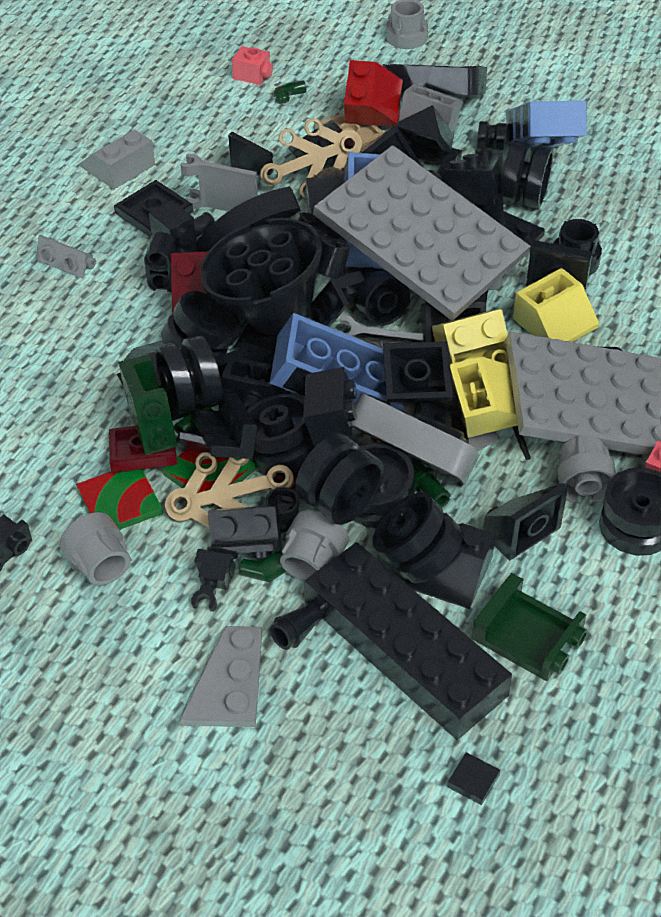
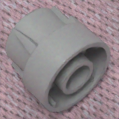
M399 0L391 4V13L388 15V22L386 24V39L389 44L400 49H414L427 42L428 23L425 20L422 3L417 0Z
M579 435L568 440L562 446L561 454H558L559 466H557L559 484L564 483L568 487L566 500L578 502L579 493L581 495H589L593 502L603 501L608 482L616 475L614 459L609 456L608 445L604 446V443L599 438L589 435Z
M311 510L301 511L296 515L286 533L285 538L287 541L281 551L283 555L280 558V563L288 574L304 582V580L345 550L349 542V536L342 525L335 524L322 513Z
M96 512L80 517L67 527L60 539V549L70 565L75 570L83 572L94 585L105 586L114 582L126 572L132 561L127 552V545L123 541V534L112 518L105 513Z

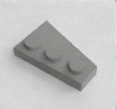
M225 627L180 719L181 726L256 727L262 627Z

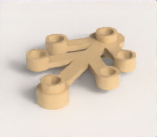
M310 119L304 125L305 132L310 136L319 135L333 144L322 148L296 136L295 132L291 129L282 130L279 134V141L282 145L293 146L308 154L281 165L275 163L265 164L260 170V178L266 185L274 186L280 183L282 176L312 165L307 175V178H311L323 169L327 158L337 155L333 167L344 168L348 152H360L362 139L353 130H343L337 133L322 126L319 120ZM311 122H315L318 125V130L315 133H311L308 129ZM285 132H289L292 135L290 143L283 141L282 137ZM347 138L353 141L351 149H347L344 146V141ZM270 169H274L277 172V177L274 180H270L267 177V172ZM305 180L299 187V194L307 199V196L303 193V188L306 186Z
M207 452L201 453L196 459L197 468L185 488H177L167 496L165 509L168 515L176 521L185 522L194 519L209 528L208 512L201 507L216 504L223 509L247 507L233 498L267 489L274 490L280 487L292 489L294 486V476L288 467L276 465L268 471L267 475L231 484L241 466L245 465L249 459L235 460L229 457L228 462L212 488L198 493L207 475L212 474L217 469L215 457ZM204 459H211L212 465L210 468H201V463ZM277 473H284L286 475L282 483L274 482V476ZM186 499L187 506L182 510L177 509V501Z

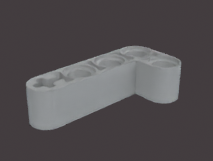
M363 393L360 394L355 404L357 419L352 421L353 428L385 444L395 446L405 454L436 468L441 474L447 477L451 476L463 485L466 484L480 456L474 447Z

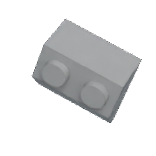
M134 129L90 155L79 166L112 189H116L155 165L153 142Z

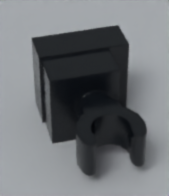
M198 549L194 562L199 571L198 577L202 585L193 594L191 604L196 609L202 599H209V610L214 612L217 608L216 588L228 590L236 565L230 554Z

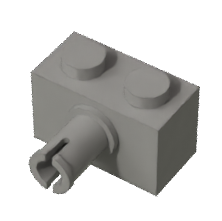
M413 84L404 91L398 121L433 105L453 132L457 126L463 100Z

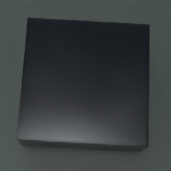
M466 752L448 780L447 787L482 805L500 776V769Z

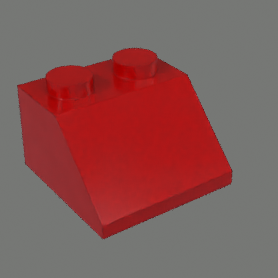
M350 60L344 100L345 123L394 127L399 119L403 80L377 62Z

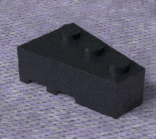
M492 148L476 149L475 154L464 155L462 160L451 161L450 166L439 170L440 176H442L440 180L474 205H494L501 188L504 169L503 152H492Z

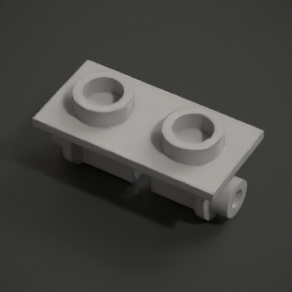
M42 235L38 236L37 261L82 279L85 277V270L87 268L93 269L95 267L96 259L93 258L92 254L85 253L57 240Z

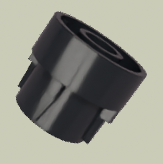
M584 219L564 221L559 237L553 244L593 252L589 275L598 270L602 248L598 242L599 230L596 223L594 224Z
M361 269L360 271L365 282L357 290V296L353 298V303L357 306V310L376 325L384 326L397 321L408 307L410 301L409 288L384 269Z

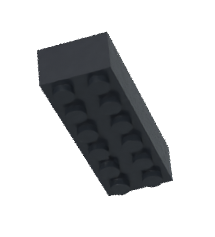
M355 542L304 580L305 604L313 602L318 605L323 614L322 619L456 740H459L509 696L512 673L358 542Z

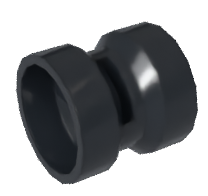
M480 121L477 148L491 146L496 150H504L506 123L490 125L487 121Z
M280 487L271 490L267 494L265 503L266 506L278 505L280 531L283 533L288 531L294 518L299 513L300 503L299 496L294 490Z

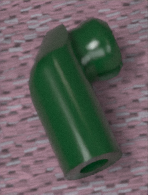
M305 81L288 82L275 88L274 97H276V102L278 104L289 102L290 95L306 93Z
M281 551L274 552L270 557L265 558L261 562L244 558L240 564L239 575L271 582L286 572L280 563L283 553Z

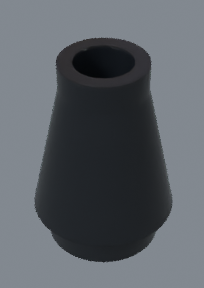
M309 602L301 608L276 617L274 624L270 627V633L274 642L285 650L291 647L297 648L314 626L322 620V611L318 605Z

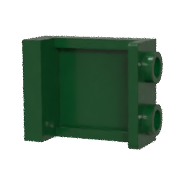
M150 354L118 362L130 417L145 455L176 447L177 441L167 394L164 388H158Z
M511 572L474 620L472 640L539 678L548 681L554 672L557 674L562 673L569 661L570 655L567 653L572 646L578 649L585 640L588 632L584 628L587 614L579 611L576 617L572 619L522 592L524 579Z

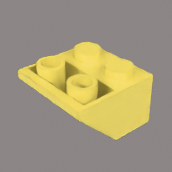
M563 268L516 292L513 320L531 335L574 342L599 327V321L583 285Z
M502 309L487 311L432 326L435 342L447 341L450 364L480 356L509 364L506 347L508 334Z
M481 356L450 364L452 385L468 438L518 425L509 364Z

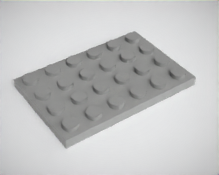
M393 145L315 205L313 215L452 321L522 260L530 249V245Z
M509 332L506 338V347L519 435L567 442L579 435H589L599 438L604 443V446L608 445L610 450L650 456L657 441H661V358L530 334Z

